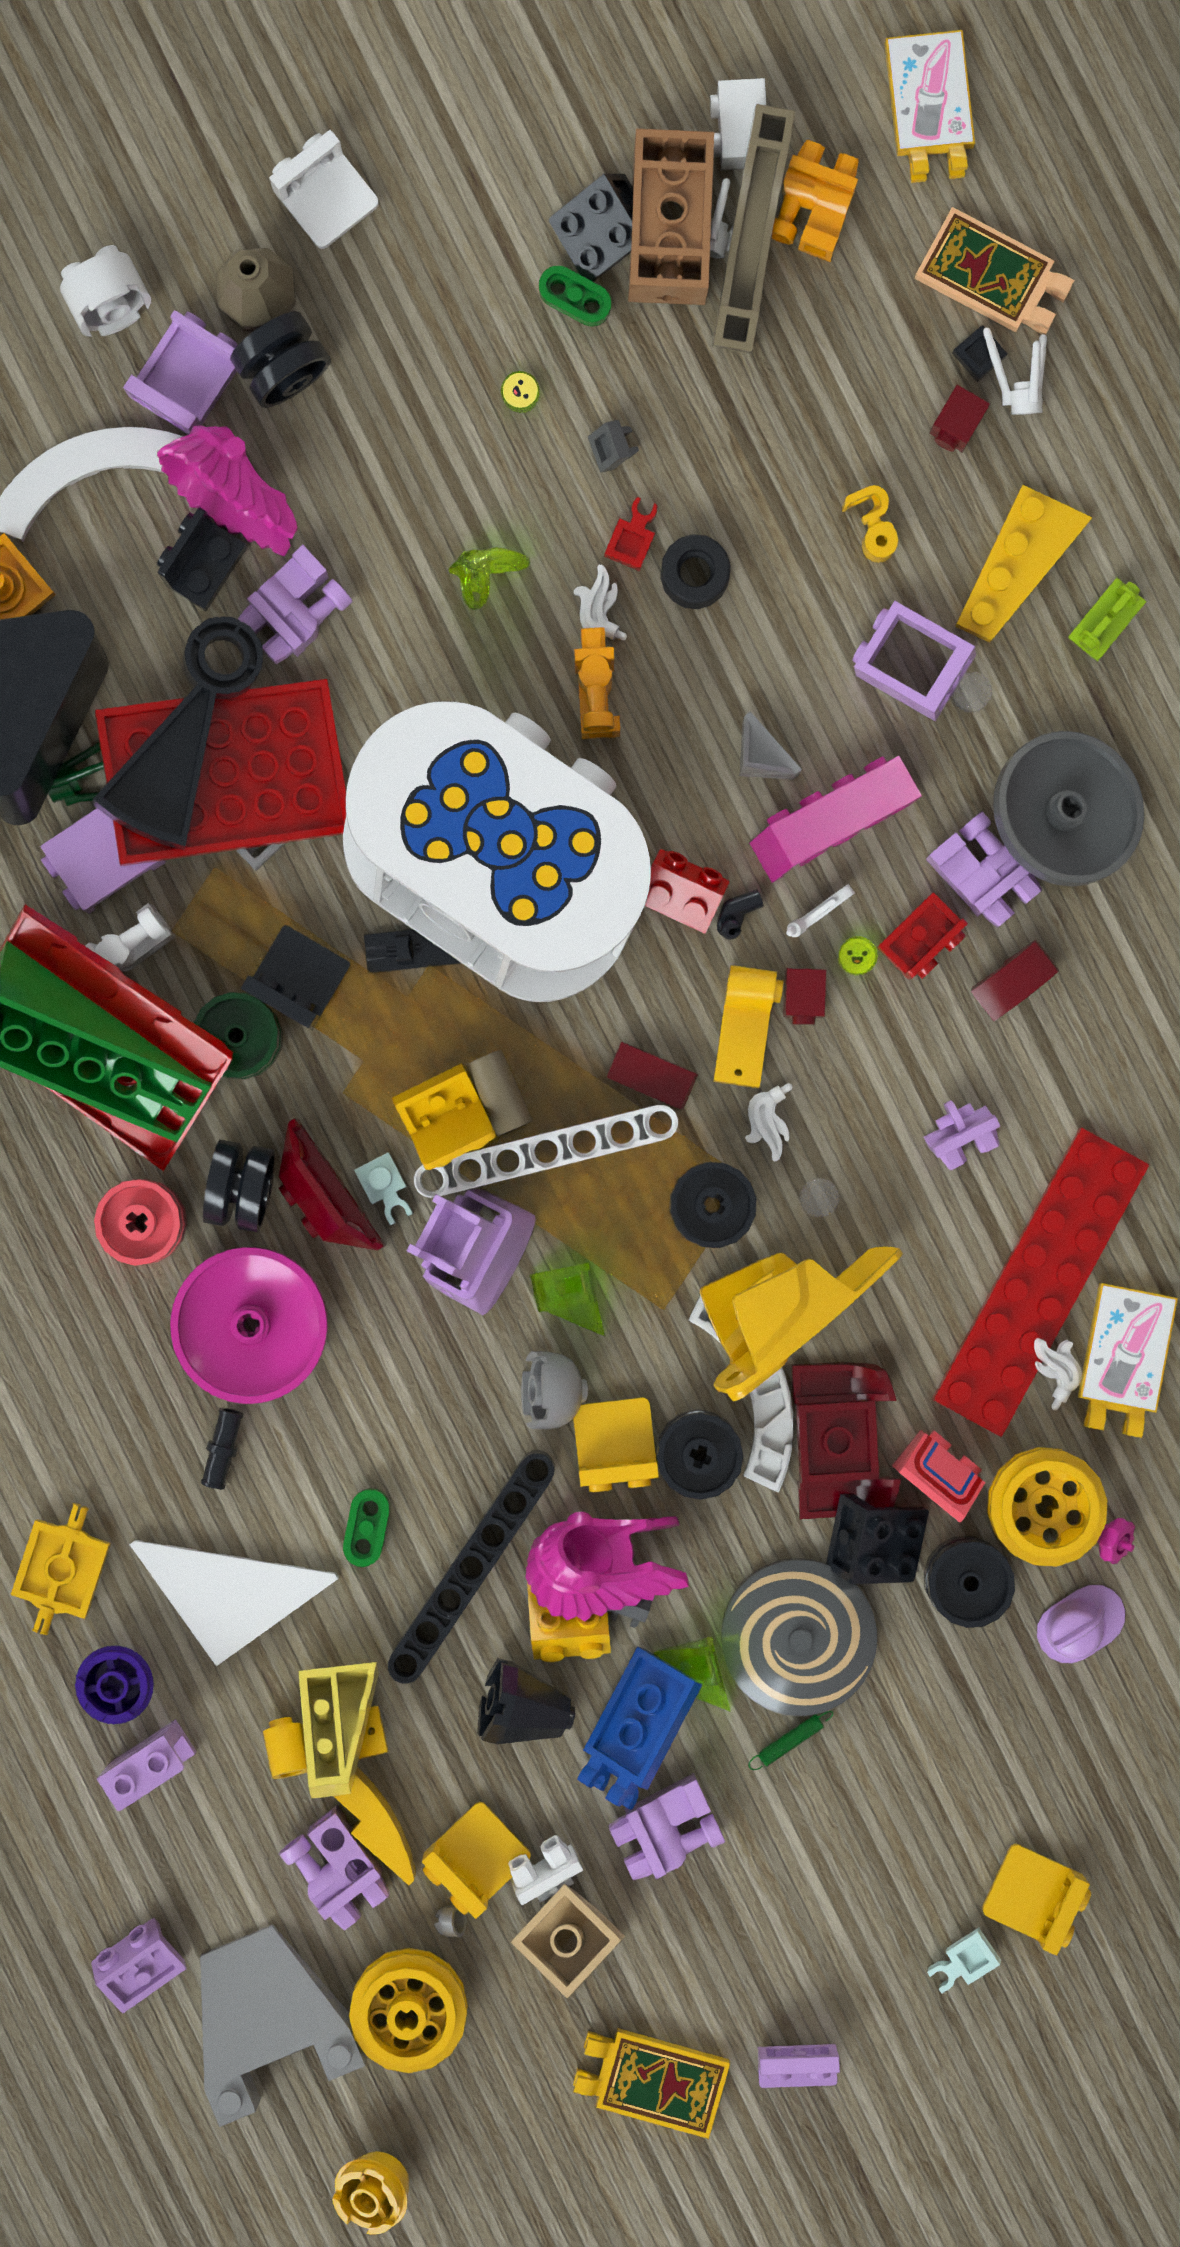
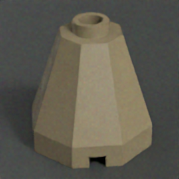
M269 248L236 250L215 274L218 308L243 331L261 327L268 321L282 314L289 313L296 305L293 269Z

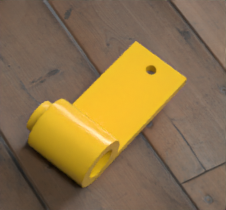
M730 965L713 1082L760 1088L770 1011L773 1002L780 1003L782 996L783 980L776 979L777 972Z
M378 1705L370 1709L359 1760L389 1752ZM292 1717L270 1721V1728L264 1730L263 1735L272 1779L288 1778L307 1773L303 1724L293 1723Z

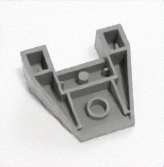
M273 1924L201 1954L204 2091L219 2127L256 2112L261 2098L250 2071L314 2045L328 2081L365 2066L367 2056L354 2039L348 2010Z

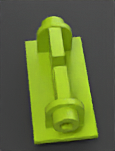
M1116 577L1068 638L1098 662L1147 601L1138 595L1140 589L1134 583L1128 581L1127 584H1124Z

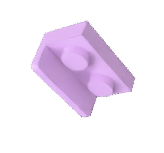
M152 1918L144 1925L135 1927L120 1942L101 1951L91 1963L95 1985L122 2014L187 1969L185 1960L163 1937L160 1924L155 1918Z
M836 2044L758 2047L760 2087L836 2085L837 2073H840Z

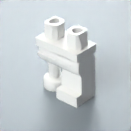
M147 903L136 912L140 923L119 936L115 934L102 936V941L98 945L88 943L85 946L120 968L121 971H129L174 939L176 935L155 906Z

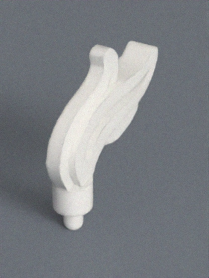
M599 564L597 566L598 576L592 589L579 586L574 590V595L579 596L581 599L580 622L583 628L604 627L605 637L614 640L615 637L620 640H626V633L619 631L620 626L608 621L606 616L608 610L616 602L618 588L617 584L613 583L612 590L609 591L610 579L608 572L603 565Z
M847 884L805 916L791 922L787 926L786 934L792 937L800 936L807 928L850 898L855 892Z
M790 1083L781 1088L777 1085L768 1092L754 1095L748 1106L751 1134L747 1135L745 1139L749 1143H756L763 1137L772 1151V1160L774 1162L778 1161L782 1154L783 1144L779 1134L784 1135L785 1141H789L787 1125L775 1114L776 1104L786 1098L784 1094L792 1090L793 1087Z
M1036 1338L1034 1342L1035 1353L1045 1364L1036 1361L1035 1366L1042 1375L1056 1378L1057 1387L1052 1395L1055 1400L1051 1406L1056 1411L1062 1402H1067L1071 1392L1081 1383V1367L1071 1354L1072 1342L1064 1340L1059 1344L1057 1351H1053L1047 1346L1046 1341Z

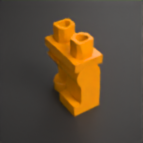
M806 140L798 155H792L784 177L782 188L783 201L778 218L774 220L771 239L783 244H793L797 235V228L793 225V222L800 208L803 207L811 210L812 212L801 236L798 250L831 262L858 182L856 174L859 159L845 153H840L834 169H830L820 165L825 147L811 140Z
M604 627L581 629L582 649H574L575 674H578L582 739L620 737V716H613L608 711V695L612 688V672H614V647H606Z

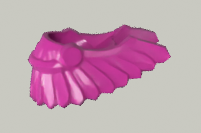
M194 426L189 435L178 438L157 451L159 463L162 465L161 471L168 476V484L177 487V494L186 497L189 507H201L206 510L218 527H226L228 532L233 535L241 533L248 543L256 541L261 549L271 548L275 554L286 555L291 546L288 538L293 539L298 530L294 514L286 503V496L284 493L270 487L261 479L246 456L245 442L239 437H235L227 426Z
M576 1512L571 1514L567 1521L549 1526L541 1536L533 1541L527 1559L528 1565L525 1577L528 1584L531 1585V1592L536 1595L538 1605L547 1607L551 1616H563L566 1620L577 1616L586 1621L592 1614L603 1616L608 1610H621L625 1606H637L641 1599L653 1601L655 1595H669L672 1589L689 1587L685 1572L660 1566L652 1561L635 1566L633 1561L635 1552L634 1545L631 1543V1535L680 1526L678 1517L613 1520L592 1518L589 1513Z

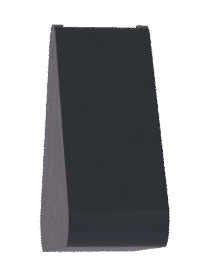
M64 610L0 620V817L11 825H24L37 817L108 671V658L97 638L95 628L88 616L80 611Z

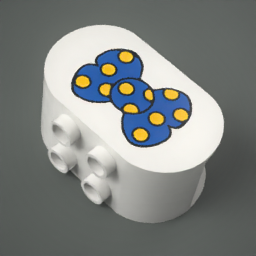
M444 701L426 703L404 710L383 723L369 737L360 750L350 772L346 791L343 850L348 871L357 887L374 903L510 996L532 1002H551L573 996L593 985L613 966L623 951L645 906L651 878L650 857L643 833L628 809L610 796L617 786L615 781L603 769L586 759L578 758L570 768L545 751L551 742L549 735L531 719L519 713H512L507 721L503 722L489 711L466 703Z

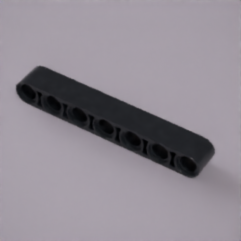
M534 1450L522 1458L404 1633L388 1661L389 1674L395 1681L401 1684H409L422 1674L552 1481L555 1471L554 1461L548 1453ZM540 1459L547 1464L548 1473L544 1478L534 1479L527 1474L526 1466L531 1460ZM513 1491L522 1493L527 1501L526 1506L520 1511L509 1510L504 1503V1498L508 1493ZM497 1524L504 1530L505 1537L499 1543H489L483 1537V1529L487 1525ZM474 1556L481 1561L483 1570L478 1575L469 1576L463 1572L461 1561L466 1557ZM453 1589L459 1593L461 1602L454 1608H447L441 1604L439 1594L443 1590ZM423 1622H432L437 1626L439 1635L433 1640H425L419 1636L417 1627ZM402 1654H409L415 1658L417 1668L412 1672L400 1671L396 1665V1658Z

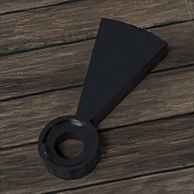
M221 616L220 618L214 617L205 620L191 632L184 650L183 664L187 678L195 688L92 800V804L113 821L159 844L181 850L185 849L215 699L227 700L247 692L256 681L262 669V644L259 638L256 637L257 634L249 625L233 617ZM225 640L238 647L242 656V664L238 670L231 674H220L209 668L205 661L204 653L206 648L213 642Z

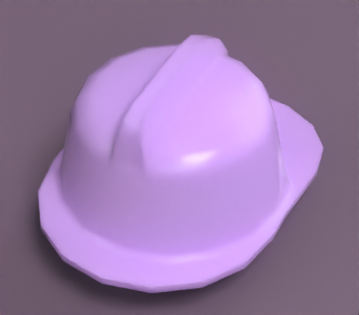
M1087 1585L1077 1589L1042 1614L1037 1625V1639L1041 1649L1049 1658L1060 1663H1075L1091 1656L1112 1642L1120 1634L1125 1623V1608L1122 1600L1112 1589L1103 1585Z

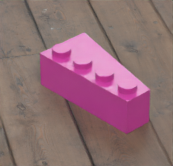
M884 756L864 767L866 774L854 779L851 773L833 783L831 786L834 791L822 796L820 791H817L799 802L802 807L801 809L790 814L786 808L768 818L769 826L749 844L772 883L777 881L799 864L802 867L826 852L829 847L832 846L834 848L859 834L860 830H867L922 797L900 756L888 762Z

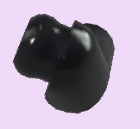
M758 889L729 899L723 904L717 920V931L725 939H736L741 934V926L745 914L764 907Z

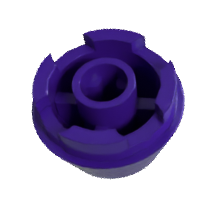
M106 1646L92 1652L80 1665L75 1681L76 1695L82 1708L92 1718L107 1724H122L138 1717L148 1706L154 1688L152 1672L147 1662L137 1652L123 1646Z

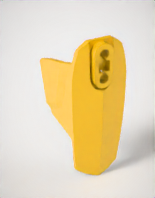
M895 1247L870 1248L837 1278L830 1275L812 1259H806L796 1264L784 1253H776L702 1286L700 1294L705 1309L723 1348L730 1358V1364L717 1376L714 1382V1387L717 1391L728 1394L732 1401L740 1400L783 1367L789 1356L841 1314L903 1255L901 1249Z

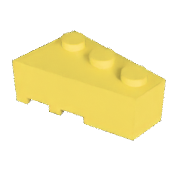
M377 1662L298 1671L308 1787L311 1799L351 1794L379 1675Z

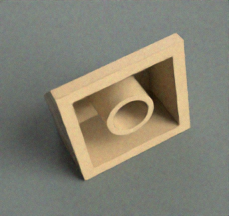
M564 1884L511 1943L566 1998H569L626 1936L595 1906L567 1884Z

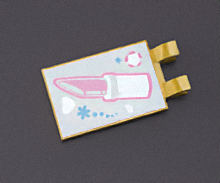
M963 30L886 38L885 53L897 156L908 155L911 183L925 182L927 180V174L929 173L927 155L947 153L949 179L965 177V170L968 168L965 149L974 148L975 138Z
M1099 1283L1078 1398L1089 1400L1084 1420L1085 1427L1104 1430L1106 1409L1126 1413L1121 1434L1142 1438L1145 1411L1157 1413L1178 1298Z

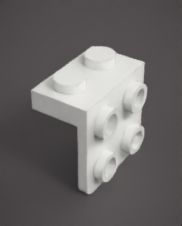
M331 129L324 135L318 133L312 136L304 144L301 153L293 159L290 157L283 159L274 167L273 175L269 177L273 192L320 249H325L373 212L379 204L377 196L343 155L340 141Z

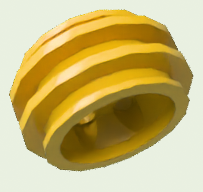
M1036 1447L1015 1454L998 1469L988 1490L987 1514L994 1535L1014 1556L1032 1565L1057 1567L1080 1559L1096 1545L1106 1525L1108 1500L1100 1478L1084 1460L1060 1448ZM1047 1470L1049 1473L1048 1482L1045 1484L1037 1483L1035 1479L1036 1473ZM1067 1481H1073L1076 1484V1492L1072 1495H1065L1063 1493L1062 1487ZM1019 1487L1024 1488L1026 1492L1023 1496V1501L1015 1502L1013 1499ZM1050 1495L1053 1505L1047 1507V1513L1038 1514L1035 1505L1042 1502V1496ZM1071 1510H1077L1080 1513L1079 1519L1074 1525L1069 1524L1066 1520V1516ZM1020 1517H1027L1030 1521V1526L1025 1531H1019L1016 1527V1521ZM1048 1528H1054L1057 1532L1056 1540L1046 1542L1043 1538L1044 1531Z
M405 1948L387 1952L366 1967L354 1987L349 2018L354 2039L368 2058L387 2070L413 2073L431 2069L452 2054L464 2033L468 2002L463 1982L448 1962L430 1951ZM417 1979L422 1981L423 1985L420 1989H412L408 1985V1980ZM386 1984L391 1985L395 1991L394 1995L390 1998H385L380 1994V1989ZM440 1997L444 2006L439 2010H435L429 2005L430 1999ZM402 2010L408 2013L410 2010H413L418 2018L413 2020L408 2017L403 2021L398 2016V2012ZM378 2013L384 2014L387 2017V2024L380 2027L374 2016ZM428 2025L434 2026L437 2031L426 2038L423 2035L424 2028ZM395 2037H397V2038H399V2039H402V2040H409V2041H401V2040L396 2039Z

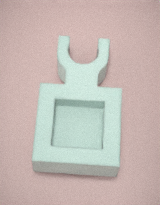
M389 1152L354 1170L371 1204L383 1200L385 1204L384 1214L390 1225L396 1223L391 1215V1210L396 1205L402 1206L407 1216L414 1214L409 1204L402 1200L397 1193L407 1187Z
M977 1928L947 1947L946 1954L950 1960L936 1962L928 1967L927 1973L930 1977L939 1971L947 1974L948 1980L939 1985V1991L944 1993L953 1986L955 1979L959 1976H962L969 1985L1001 1964V1959L980 1928Z

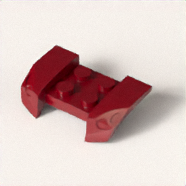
M854 1362L791 1365L793 1403L796 1404L800 1476V1481H797L799 1520L835 1518L840 1494L853 1493L874 1507H894L901 1479L889 1476L879 1477L875 1401H897L886 1370L876 1364Z

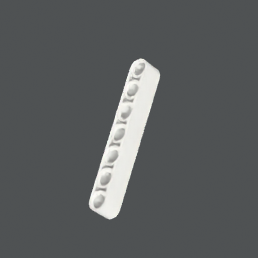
M655 1105L465 1153L454 1158L443 1167L434 1168L443 1176V1184L439 1190L431 1192L423 1187L422 1176L427 1171L423 1165L415 1173L414 1185L421 1195L433 1198L435 1195L444 1196L663 1141L670 1138L676 1132L678 1118L670 1107ZM664 1112L670 1117L671 1127L668 1132L657 1134L650 1129L649 1119L653 1113ZM619 1121L628 1122L633 1128V1137L625 1144L615 1142L611 1136L612 1126ZM588 1131L594 1135L596 1144L591 1152L580 1153L575 1150L573 1138L578 1132ZM549 1140L556 1144L558 1154L552 1162L543 1163L537 1159L535 1148L539 1142ZM504 1150H513L519 1156V1166L513 1172L506 1173L498 1167L497 1158ZM468 1159L476 1160L481 1166V1175L474 1182L463 1180L459 1173L461 1164Z

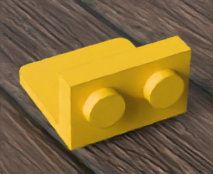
M462 1063L392 1097V1101L412 1138L421 1163L426 1170L443 1167L458 1156L484 1147L496 1136L482 1102Z
M640 1397L580 1405L578 1413L573 1418L580 1487L589 1486V1492H602L612 1490V1483L628 1482V1488L650 1486L651 1479L659 1478L651 1409L648 1399Z
M527 1582L530 1635L534 1660L541 1659L544 1662H558L564 1657L573 1656L595 1659L603 1654L611 1653L608 1612L603 1616L592 1614L586 1621L577 1616L566 1620L563 1616H551L547 1607L538 1605L536 1595L531 1592V1585Z
M477 1802L424 1852L422 1863L425 1867L422 1870L433 1884L439 1886L442 1883L452 1894L449 1897L450 1901L463 1915L469 1912L477 1919L487 1909L488 1900L512 1878L508 1862L521 1854H526L530 1860L531 1853L484 1802Z
M1013 1844L1007 1851L984 1901L982 1910L985 1916L1036 1939L1043 1950L1057 1956L1061 1946L1066 1948L1073 1937L1075 1926L1072 1923L1077 1912H1083L1090 1900L1091 1890L1088 1889L1090 1883L1082 1873L1022 1845Z

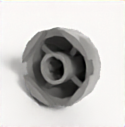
M531 1351L526 1358V1361H533L531 1370L523 1371L521 1381L523 1415H531L532 1422L526 1424L531 1429L559 1428L569 1423L575 1417L581 1402H586L588 1396L586 1379H581L579 1369L568 1357L547 1351Z

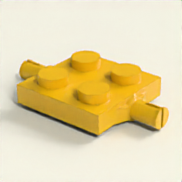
M73 1503L67 1525H55L39 1519L34 1521L11 1595L28 1600L39 1608L34 1627L32 1628V1631L36 1633L41 1630L40 1634L48 1635L54 1613H68L83 1619L88 1615L111 1543L92 1537L82 1530L89 1510L86 1506L81 1507L80 1504Z

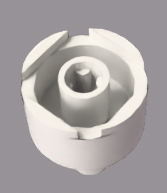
M115 245L103 247L96 253V256L82 263H71L61 271L63 281L60 286V292L80 331L85 336L92 337L90 331L97 330L101 336L119 332L140 318L138 310L143 304H145L147 309L151 304V297L128 254L119 252Z

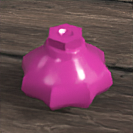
M1117 1518L1105 1525L1097 1541L1100 1557L1104 1561L1118 1564L1121 1558L1128 1554V1551L1132 1552L1135 1546L1132 1542L1134 1541L1135 1525L1123 1518Z

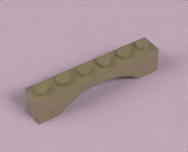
M756 104L754 108L712 347L746 353L752 352L773 225L795 117L794 110Z

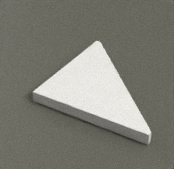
M135 1540L129 1544L216 1666L339 1579L336 1572L270 1563L227 1554H216L172 1545L143 1542L142 1540Z

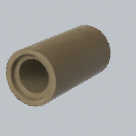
M502 1050L490 1053L466 1065L497 1137L533 1122Z

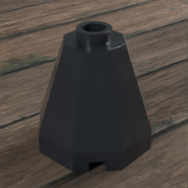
M497 1658L487 1675L485 1686H491L487 1698L482 1696L479 1705L477 1734L481 1736L482 1741L505 1744L558 1738L562 1736L566 1729H571L575 1719V1707L571 1706V1699L566 1694L516 1663Z

